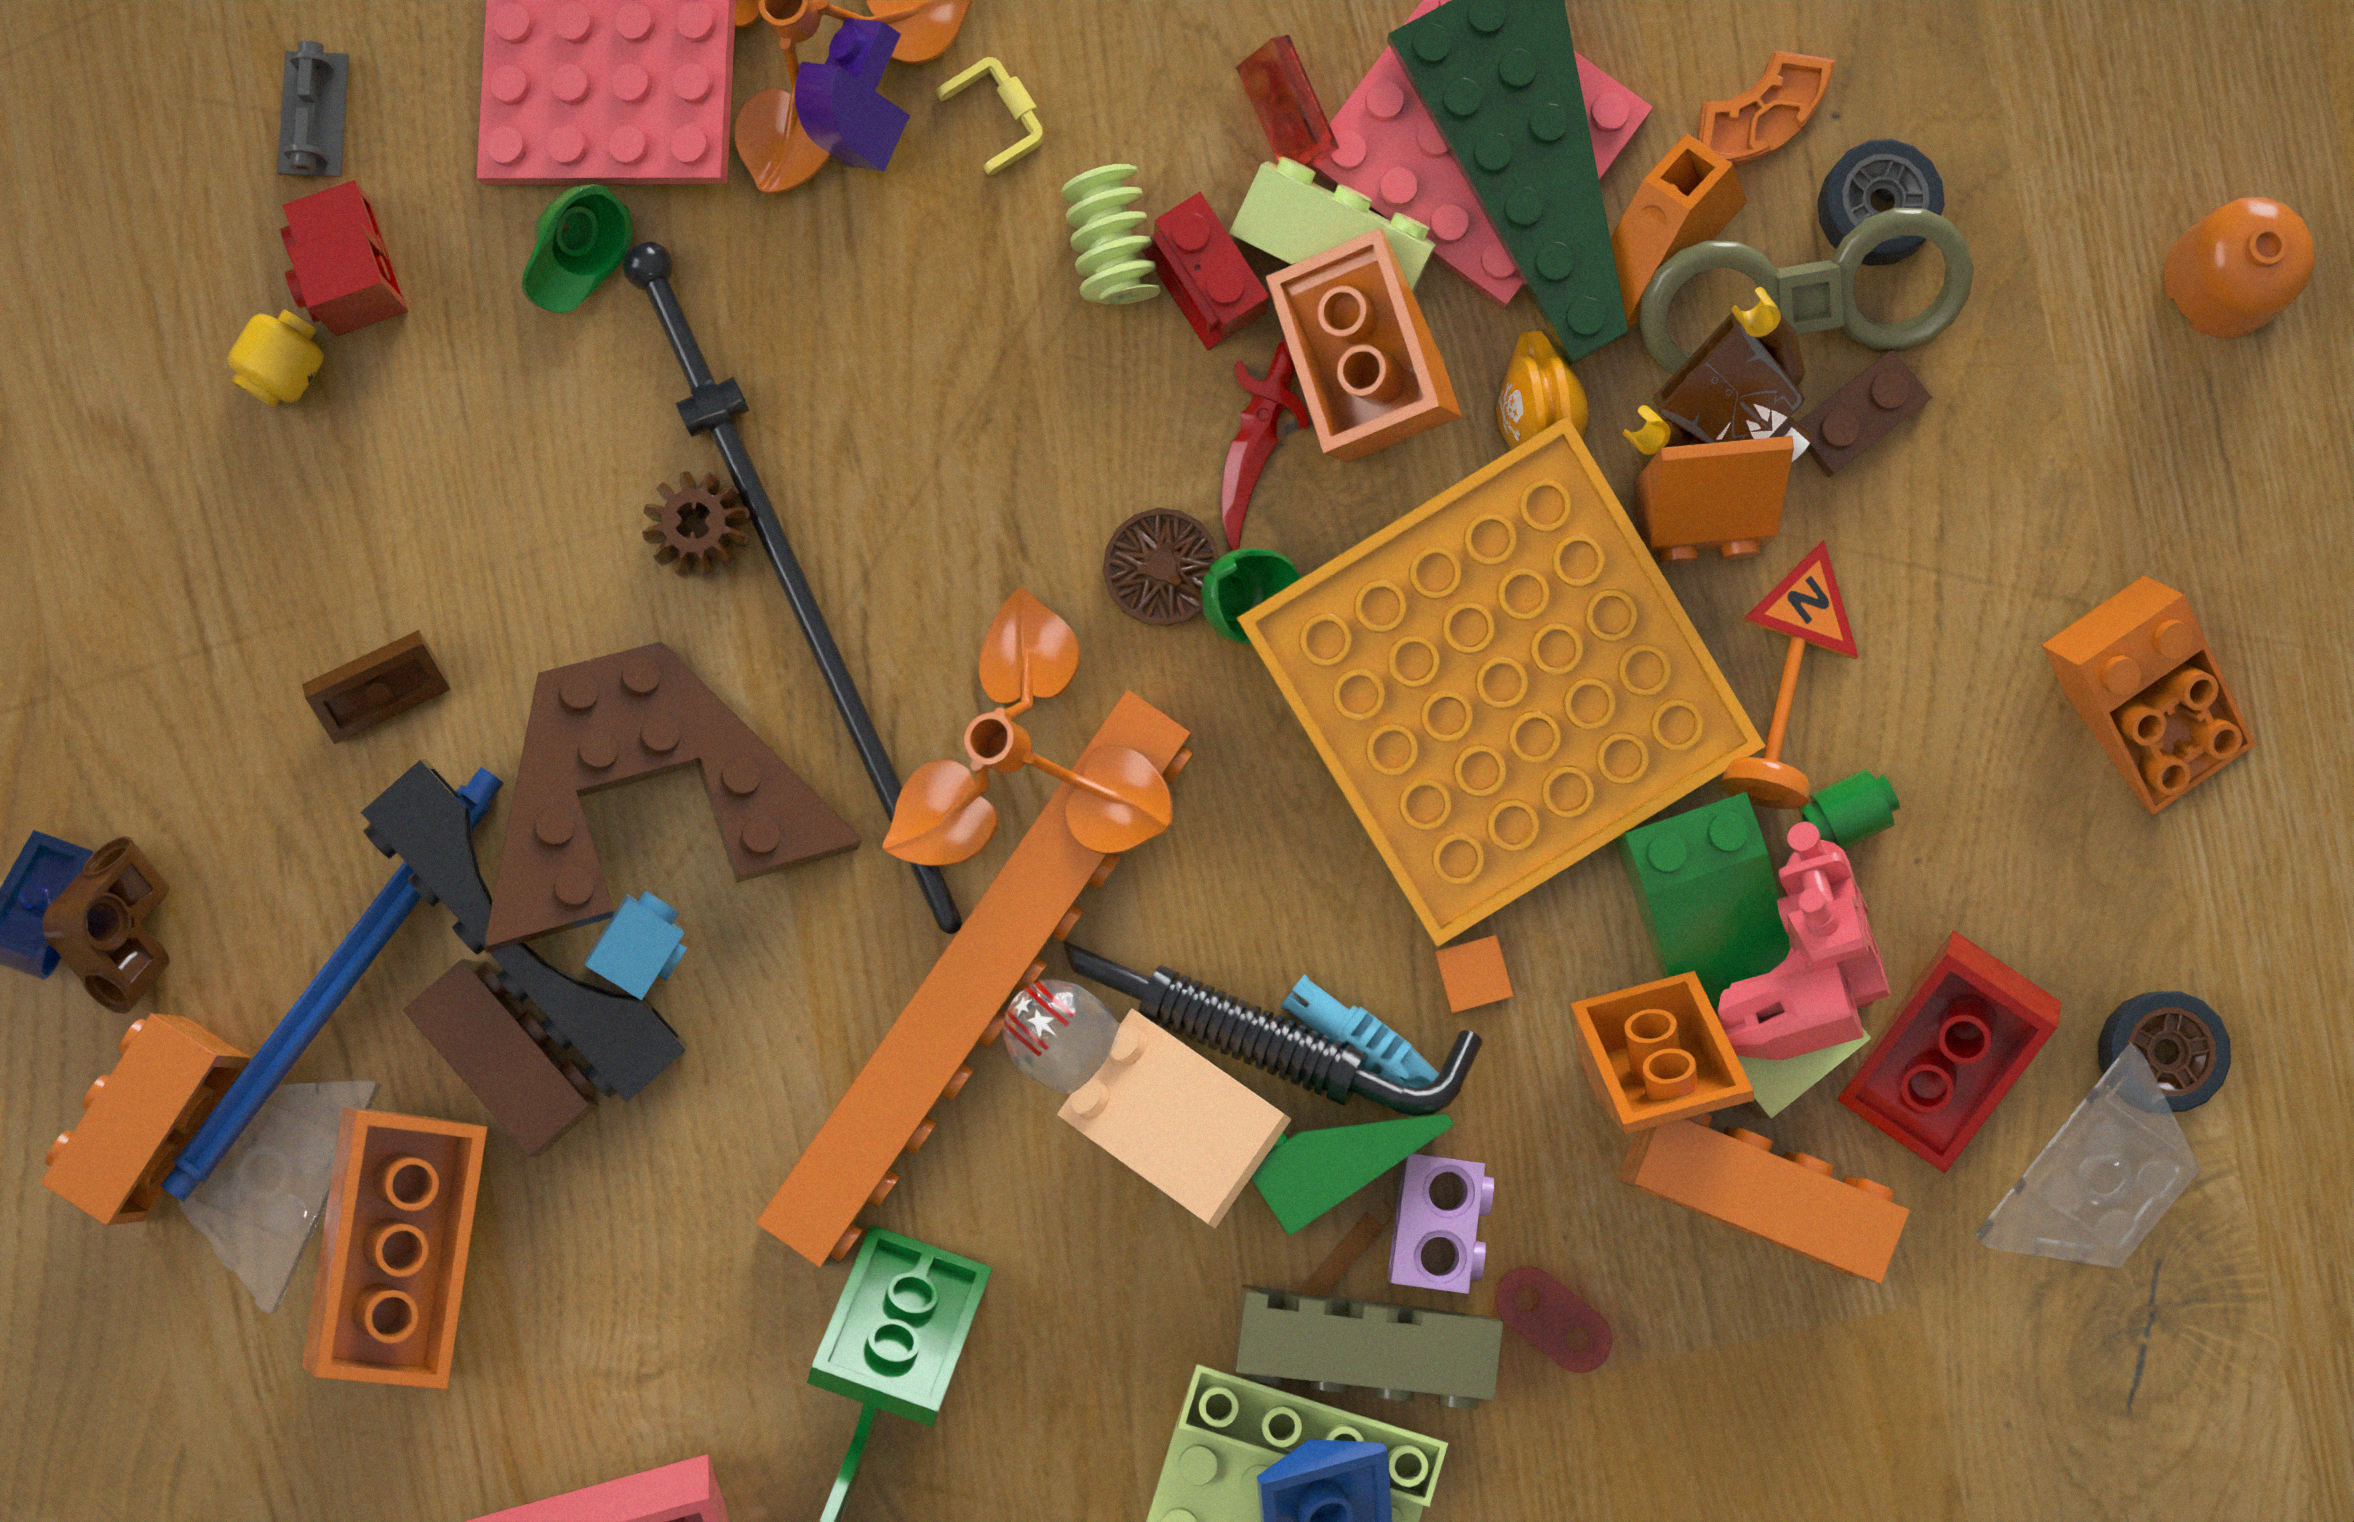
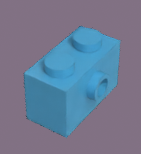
M646 890L639 900L626 893L615 910L613 918H610L585 957V966L642 1000L657 976L665 981L669 978L687 949L679 943L684 935V931L679 925L674 923L680 913Z

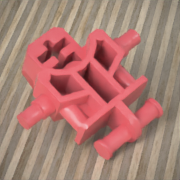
M1800 822L1789 830L1787 841L1795 852L1790 856L1787 865L1778 871L1780 882L1788 895L1777 899L1780 917L1789 936L1791 947L1786 959L1769 973L1731 983L1730 988L1723 990L1718 1007L1719 1020L1736 1056L1786 1060L1863 1038V1030L1857 1007L1867 1008L1875 1000L1890 996L1880 951L1866 918L1868 914L1867 905L1855 882L1851 864L1844 850L1835 843L1820 840V833L1817 827L1809 822Z

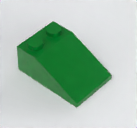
M1747 792L1635 829L1615 838L1663 978L1695 971L1714 1008L1719 1006L1723 990L1729 989L1731 983L1769 973L1786 959L1791 947L1789 936L1783 926L1777 905V899H1780L1769 854Z
M1436 1113L1295 1131L1287 1137L1282 1133L1252 1175L1250 1181L1284 1232L1291 1236L1454 1126V1123L1448 1114Z

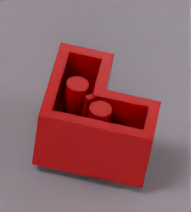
M355 180L282 205L289 225L280 228V232L294 269L285 272L286 281L298 308L306 306L314 323L321 321L336 336H340L408 312L369 196Z

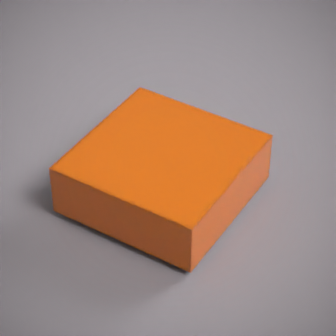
M1497 935L1433 952L1450 1014L1514 997Z

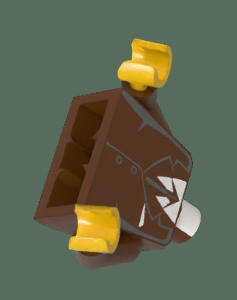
M1758 287L1754 290L1759 296L1760 301L1752 310L1741 311L1737 305H1734L1731 309L1732 313L1653 396L1657 410L1664 418L1659 417L1647 405H1641L1638 408L1637 412L1647 421L1645 426L1638 432H1629L1625 429L1623 436L1640 452L1651 455L1665 447L1793 436L1794 451L1791 463L1805 451L1812 440V435L1791 417L1805 400L1798 386L1805 374L1795 330L1781 315L1778 307L1764 288Z

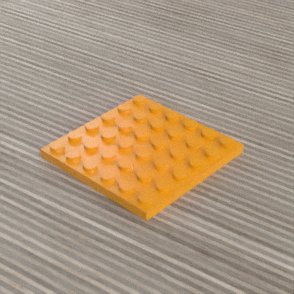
M1568 416L1560 419L1236 618L1437 947L1726 771L1728 765L1733 760L1749 757L1765 747V744Z

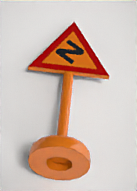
M1824 539L1741 619L1742 621L1791 637L1764 757H1743L1733 760L1728 765L1726 771L1721 774L1719 783L1722 790L1729 795L1735 796L1747 792L1750 803L1763 807L1797 809L1805 807L1809 801L1811 785L1807 776L1798 769L1779 762L1805 644L1809 643L1852 659L1859 658Z

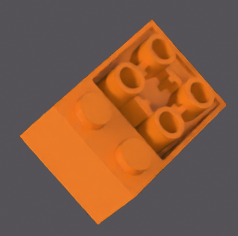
M2145 575L2041 645L2066 696L2145 809L2152 815L2161 811L2256 745L2185 595Z

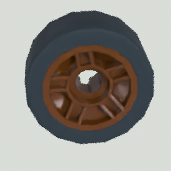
M2181 991L2148 992L2122 1002L2106 1019L2098 1040L2099 1066L2108 1086L2125 1103L2147 1112H2186L2206 1103L2223 1086L2231 1065L2230 1038L2221 1017L2203 1000ZM2159 1041H2163L2166 1045H2174L2175 1054H2170L2164 1064L2160 1063L2154 1054L2155 1046Z

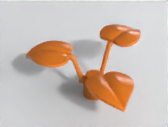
M736 0V28L749 27L762 15L780 38L779 46L783 50L792 85L791 95L778 88H769L756 93L743 104L737 115L734 130L736 148L760 192L776 194L796 188L815 176L832 156L817 146L806 134L799 120L795 103V85L800 68L795 46L796 43L804 42L816 33L822 15H828L841 21H845L846 18L885 22L901 34L890 58L906 64H920L939 57L955 41L973 0H866L870 11L874 15L872 17H864L830 4L828 0Z
M1018 588L1001 607L986 635L979 659V678L987 696L996 703L1003 705L1020 702L1007 709L998 707L994 712L983 713L974 718L968 725L964 735V745L968 755L973 759L970 763V768L976 772L977 782L972 772L966 766L951 760H934L926 763L909 777L897 799L891 827L882 845V848L887 853L907 862L924 866L954 865L977 856L992 840L998 826V814L995 807L981 796L990 786L988 770L991 769L1001 774H1009L1018 771L1026 763L1077 787L1067 800L1065 818L1072 836L1081 845L1092 851L1102 854H1118L1130 851L1166 833L1172 824L1173 806L1168 786L1155 765L1139 752L1119 745L1100 746L1089 754L1082 777L1031 752V740L1027 731L1011 721L1033 708L1034 697L1052 699L1062 694L1070 686L1080 664L1079 642L1067 622L1046 607L1028 590Z

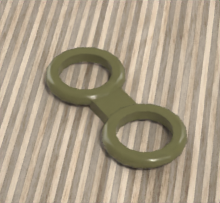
M1894 207L1867 217L1843 237L1830 260L1779 269L1771 263L1764 253L1738 241L1706 240L1679 250L1656 270L1642 296L1639 326L1648 353L1666 372L1674 375L1692 356V353L1680 349L1670 338L1666 325L1670 302L1678 288L1693 275L1712 268H1732L1748 275L1755 282L1757 288L1762 287L1765 289L1778 307L1781 315L1793 327L1796 335L1840 327L1851 340L1874 350L1891 351L1894 349V351H1905L1932 341L1955 322L1970 296L1974 267L1967 240L1949 219L1924 208ZM1900 235L1921 236L1936 243L1942 251L1946 269L1943 287L1932 305L1917 317L1901 323H1879L1862 315L1856 306L1853 286L1855 273L1864 257L1881 242Z

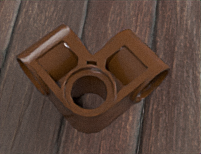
M127 836L119 837L106 843L89 857L82 871L59 897L49 905L44 913L42 924L44 937L48 944L58 952L79 977L88 994L106 1009L121 1014L131 1011L170 963L169 956L164 947L155 938L150 936L140 924L151 911L164 901L170 887L134 841Z

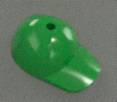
M586 184L570 188L555 198L539 216L535 225L536 245L522 277L523 293L534 305L555 313H566L575 310L624 259L633 238V221L628 207L623 205L614 194L609 192V188L597 184Z

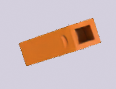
M1688 133L1677 142L1644 178L1610 238L1628 331L1640 319L1642 296L1656 270L1679 250L1706 240H1713L1747 203L1734 165Z

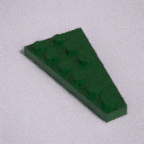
M1451 0L1390 32L1387 43L1568 364L1572 366L1624 338L1628 333V326L1564 0Z

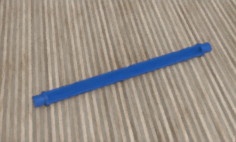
M482 767L479 768L466 787L461 784L456 790L471 807L472 830L485 813H488L492 806L489 802L504 784ZM405 861L186 1147L175 1157L173 1162L176 1166L160 1185L170 1194L185 1202L200 1181L204 1184L210 1177L209 1175L420 900L422 896L408 881V878L415 871Z

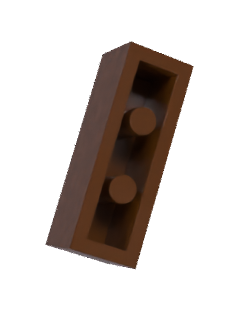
M461 959L405 1007L403 1012L529 1157L541 1156L598 1106V1103L589 1094L596 1086L572 1058L562 1063L546 1045L552 1038L541 1026V1020L528 1009L520 1015L505 997L509 991L496 976L498 971L489 962L485 961L479 967L475 961Z

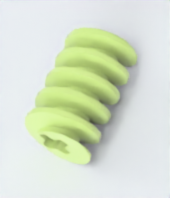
M1112 164L1086 171L1065 183L1061 190L1064 201L1073 205L1068 209L1066 219L1069 226L1079 229L1073 233L1070 241L1073 249L1083 254L1076 260L1075 268L1079 275L1088 278L1082 282L1079 289L1082 298L1090 302L1128 304L1158 296L1161 292L1159 285L1141 284V277L1153 272L1157 267L1155 261L1139 260L1136 257V253L1152 245V240L1149 236L1132 235L1131 229L1143 224L1148 219L1145 212L1128 211L1127 204L1143 196L1141 188L1123 186L1122 180L1139 172L1136 166L1130 164Z

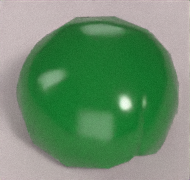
M1248 547L1232 550L1211 564L1209 572L1204 575L1200 590L1203 614L1219 637L1238 644H1244L1245 642L1251 644L1236 618L1301 579V576L1290 558L1275 551Z

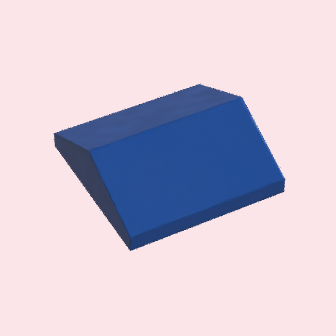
M1309 1439L1257 1476L1261 1522H1392L1388 1451L1384 1443Z

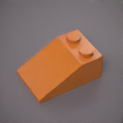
M1382 228L1375 229L1265 277L1324 454L1349 463L1462 417L1443 358Z
M1793 436L1661 448L1633 483L1639 536L1651 556L1659 555L1661 565H1676L1697 561V552L1722 549L1723 559H1740L1760 555V546L1767 545L1778 535L1794 451Z
M1695 971L1570 1003L1581 1066L1597 1102L1624 1134L1755 1100L1753 1088Z

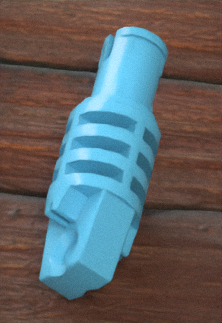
M1305 974L1292 989L1294 992H1291L1280 1006V1008L1290 1012L1312 1030L1320 1032L1321 1037L1324 1035L1332 1037V1045L1336 1040L1344 1043L1343 1050L1350 1045L1367 1052L1368 1057L1364 1069L1398 1084L1414 1088L1424 1087L1432 1083L1439 1074L1412 1047V1044L1364 1008L1360 1007L1358 1009L1353 1005L1349 1010L1310 981L1309 977Z

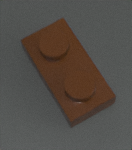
M1892 349L1797 423L1812 435V440L1806 450L1830 478L1920 409L1932 397L1894 349Z
M420 630L302 684L305 699L334 744L451 690L447 675Z

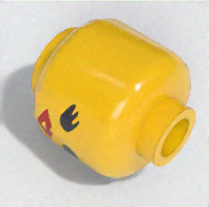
M283 309L278 319L262 313L254 315L228 354V365L235 372L231 382L273 408H276L280 400L285 403L297 402L324 361L323 351L311 340L317 329Z

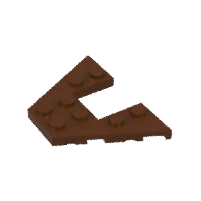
M662 641L539 672L484 949L488 953L613 918L615 910L578 797L698 766L736 883L856 850L861 843V839L831 807Z

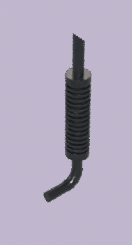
M1064 941L1066 956L1073 972L1140 1000L1138 1013L1154 1024L1158 1025L1161 1022L1162 1028L1167 1030L1173 1027V1032L1178 1035H1182L1185 1032V1038L1190 1040L1197 1036V1043L1205 1045L1208 1042V1047L1213 1050H1217L1220 1046V1053L1228 1055L1232 1051V1058L1240 1060L1244 1056L1243 1063L1252 1065L1255 1062V1068L1264 1070L1268 1066L1267 1073L1276 1075L1279 1071L1280 1079L1287 1080L1291 1076V1083L1298 1086L1303 1081V1088L1308 1091L1315 1086L1314 1093L1320 1096L1327 1091V1099L1346 1106L1353 1094L1356 1093L1395 1110V1112L1411 1116L1434 1114L1448 1107L1460 1093V1088L1483 1044L1482 1039L1476 1033L1468 1030L1460 1031L1438 1076L1432 1083L1417 1088L1403 1086L1364 1069L1368 1057L1367 1052L1350 1045L1343 1050V1042L1336 1040L1332 1045V1037L1324 1035L1320 1040V1032L1312 1030L1308 1035V1027L1300 1025L1296 1029V1022L1288 1020L1285 1024V1017L1280 1015L1273 1019V1012L1265 1010L1261 1015V1007L1253 1005L1250 1008V1002L1241 1000L1238 1003V997L1233 995L1226 999V992L1218 990L1215 993V988L1210 985H1206L1203 988V982L1198 980L1192 982L1191 977L1186 975L1180 978L1179 972L1163 965L1157 967L1153 975L1148 977Z

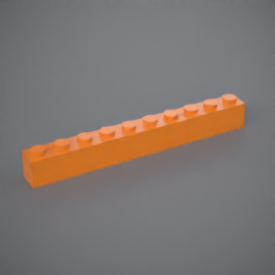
M1127 689L1070 771L1083 777L1085 762L1094 749L1106 745H1119L1133 749L1145 756L1155 765L1164 780L1173 785L1194 754L1185 748L1190 740L1191 732ZM1064 781L1061 783L756 1221V1224L819 1268L826 1265L831 1256L841 1263L863 1232L862 1229L854 1225L868 1203L879 1209L900 1179V1176L891 1171L905 1149L916 1155L937 1125L935 1121L928 1117L942 1096L951 1102L955 1100L974 1072L971 1067L965 1064L979 1043L989 1049L1005 1028L1004 1019L1010 1020L1007 1014L1002 1011L1016 989L1024 992L1025 987L1028 985L1034 986V983L1037 982L1048 965L1039 958L1053 936L1062 943L1065 941L1084 913V910L1075 905L1089 884L1100 890L1121 860L1115 854H1102L1092 851L1081 845L1072 836L1065 818V806L1068 798L1077 787Z

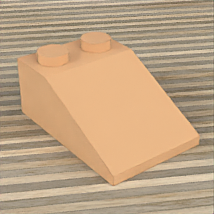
M1132 1008L1057 1113L1058 1116L1213 1228H1216L1292 1120Z

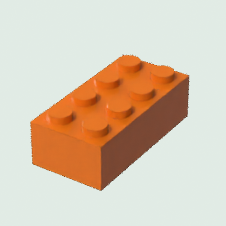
M342 1107L302 1368L316 1378L448 1390L487 1126L467 1121Z
M1706 1113L1635 1132L1617 1181L1854 1278L1882 1284L1910 1212L1909 1209L1892 1203L1896 1193L1895 1190L1862 1177L1856 1179L1845 1175L1843 1182L1833 1179L1831 1175L1835 1166L1801 1152L1794 1154L1785 1151L1783 1158L1769 1153L1773 1144L1772 1140L1736 1127V1129L1725 1127L1723 1133L1708 1128L1712 1116Z

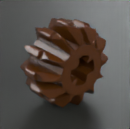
M688 471L682 472L679 479L682 491L675 494L669 485L661 483L657 490L667 502L664 507L656 504L645 505L644 514L653 521L660 522V524L642 532L643 538L648 544L662 543L653 556L660 566L669 564L677 558L675 573L678 577L688 578L696 561L704 579H712L715 574L713 559L719 556L728 568H733L737 564V560L727 549L729 544L738 547L749 546L750 537L743 531L734 529V527L749 522L751 520L750 511L744 507L732 508L737 503L740 492L734 485L725 487L718 492L719 478L716 474L708 472L704 476L699 489H697L691 473ZM696 513L702 520L704 514L708 513L709 515L706 517L705 523L710 530L707 534L698 538L694 532H691L690 539L685 538L690 531L685 523L687 518Z

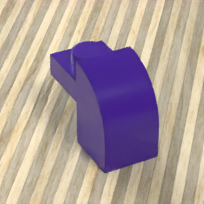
M846 18L841 29L837 31L831 40L829 55L825 64L801 63L795 85V103L803 129L817 146L847 166L884 172L910 115L875 91L901 36L899 32L882 21Z

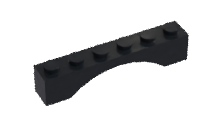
M427 759L419 760L360 812L370 822V825L363 832L387 858L391 859L398 853L415 871L408 878L413 888L432 907H435L442 901L459 919L452 926L453 930L475 954L479 955L485 950L484 944L493 898L481 875L472 839L471 807ZM526 942L489 952L503 967L496 974L503 986L519 1002L523 1003L530 997L547 1015L540 1022L541 1026L563 1050L567 1051L574 1044L591 1063L584 1069L585 1074L609 1099L618 1092L626 1102L630 1101L687 1048V1043L645 997L640 1000L634 995L611 992L577 980L547 962Z

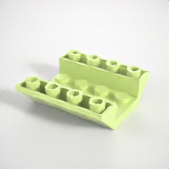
M1196 1364L1175 1424L1146 1522H1261L1257 1476L1309 1439L1384 1443L1388 1451L1392 1522H1419L1423 1507H1430L1448 1442Z

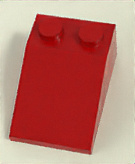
M1953 930L1916 979L1839 1094L1837 1101L1943 1173H1946L2057 1029L2062 1002Z

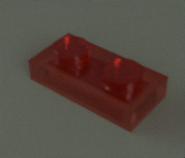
M1290 35L1270 38L1236 67L1278 163L1283 156L1312 169L1313 165L1322 162L1340 148Z

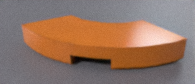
M1773 51L1764 76L1750 91L1729 101L1703 103L1700 109L1697 140L1731 162L1734 167L1757 161L1772 154L1794 138L1819 107L1831 81L1835 59Z

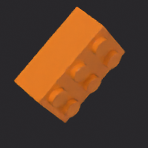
M150 1013L146 1021L140 1018L129 1028L118 1048V1051L124 1055L110 1076L104 1074L94 1082L82 1102V1108L87 1110L73 1133L67 1130L55 1141L45 1158V1164L50 1168L40 1184L106 1226L145 1221L165 1190L160 1185L176 1166L173 1160L182 1152L225 1096L250 1059L248 1055L186 1016Z

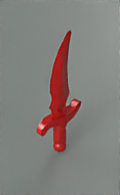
M1284 332L1282 336L1284 342H1279L1264 381L1252 378L1246 371L1243 361H1237L1234 365V376L1237 384L1243 391L1253 397L1249 406L1240 413L1242 420L1241 429L1230 443L1222 478L1221 517L1230 550L1239 549L1242 526L1252 492L1268 457L1278 443L1277 421L1279 414L1283 408L1289 411L1295 418L1297 427L1300 430L1306 429L1309 424L1304 404L1294 393L1288 390L1295 366Z

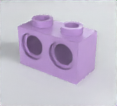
M1414 1153L1402 1160L1387 1281L1394 1284L1469 1294L1470 1280L1481 1281L1485 1263L1486 1243L1476 1241L1479 1215H1490L1494 1192V1178L1484 1177L1485 1163ZM1452 1172L1460 1179L1463 1185L1462 1198L1453 1208L1439 1209L1430 1199V1184L1438 1174ZM1435 1237H1445L1454 1247V1262L1445 1272L1439 1274L1429 1273L1421 1263V1250L1428 1240Z

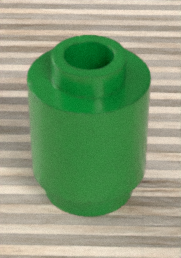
M1864 769L1810 795L1811 802L1805 807L1799 808V813L1803 822L1812 823L1817 827L1820 833V840L1835 843L1845 850L1893 827L1895 822L1892 812L1900 809V804L1891 784L1884 775L1874 778L1867 769Z

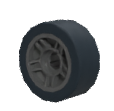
M1894 139L1869 140L1848 150L1824 179L1817 200L1819 224L1829 243L1836 249L1843 237L1863 220L1881 213L1876 211L1870 203V197L1874 191L1876 196L1885 202L1892 201L1893 205L1889 209L1894 207L1924 208L1941 216L1945 205L1943 182L1933 162L1916 147ZM1900 235L1877 245L1864 257L1861 263L1868 266L1894 264L1913 255L1926 239L1921 236Z

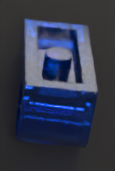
M33 830L0 887V965L41 980L47 979L53 973L61 956L48 944L44 937L42 926L44 913L49 905L59 897L82 871L84 864L94 854V851Z

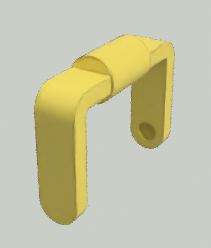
M986 57L936 89L935 94L940 101H944L990 73L999 86L997 92L1015 120L1017 122L1021 121L1030 135L995 156L983 166L988 176H991L1038 148L1043 142V130L1034 115L1038 108L1017 76L1010 78L998 59Z

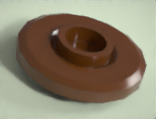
M1155 508L1133 515L1116 529L1105 549L1103 575L1109 595L1123 613L1143 624L1167 627L1189 621L1203 610L1200 592L1203 578L1209 572L1210 565L1219 559L1220 556L1215 539L1200 521L1179 510Z

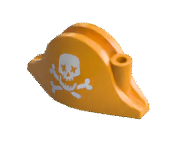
M1541 330L1523 332L1519 335L1498 393L1496 403L1497 422L1505 441L1511 449L1567 416L1582 441L1587 431L1590 413L1586 390L1575 371L1558 353Z

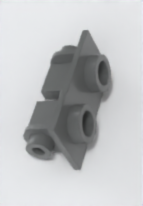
M314 41L298 42L297 51H285L277 169L279 175L342 176L349 70L348 53L323 52L324 45Z

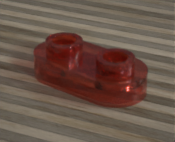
M1519 1266L1507 1271L1499 1279L1494 1290V1306L1499 1317L1556 1364L1571 1372L1585 1373L1597 1369L1606 1361L1612 1348V1333L1608 1323L1599 1313L1552 1276L1536 1267ZM1523 1286H1531L1537 1294L1535 1306L1525 1311L1518 1309L1514 1301L1515 1293ZM1581 1326L1588 1334L1587 1344L1580 1350H1570L1566 1344V1334L1571 1328Z

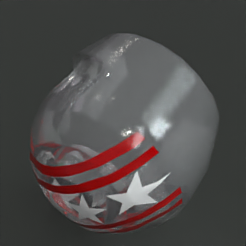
M1044 979L1028 985L1012 1000L1005 1013L1003 1036L1012 1061L1026 1076L1057 1092L1070 1094L1086 1084L1110 1056L1120 1035V1023L1102 1001L1084 988L1059 979Z

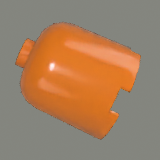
M2267 197L2235 199L2216 208L2192 224L2171 246L2163 269L2165 293L2169 300L2175 301L2180 312L2190 320L2189 326L2195 331L2218 339L2244 337L2269 324L2290 306L2307 287L2315 264L2314 239L2303 218L2286 204Z

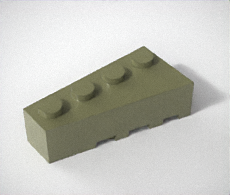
M1242 1285L1233 1365L1236 1373L1245 1374V1379L1275 1385H1283L1284 1378L1309 1380V1388L1336 1393H1348V1385L1374 1387L1373 1396L1399 1401H1412L1413 1392L1439 1394V1405L1473 1410L1477 1409L1478 1399L1494 1400L1503 1329V1321L1497 1317L1316 1294L1317 1296L1314 1294L1310 1296L1308 1293L1305 1295L1303 1292Z

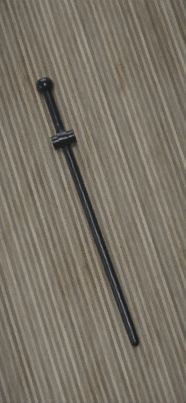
M653 241L637 245L625 254L623 271L631 285L646 291L689 384L692 396L676 403L678 411L691 437L707 430L710 431L735 487L740 492L741 500L745 508H748L750 511L753 526L890 823H892L902 786L735 426L733 418L750 411L734 377L716 384L668 281L673 267L669 252L665 247ZM909 862L939 928L948 934L957 933L961 928L962 919L939 866H924Z

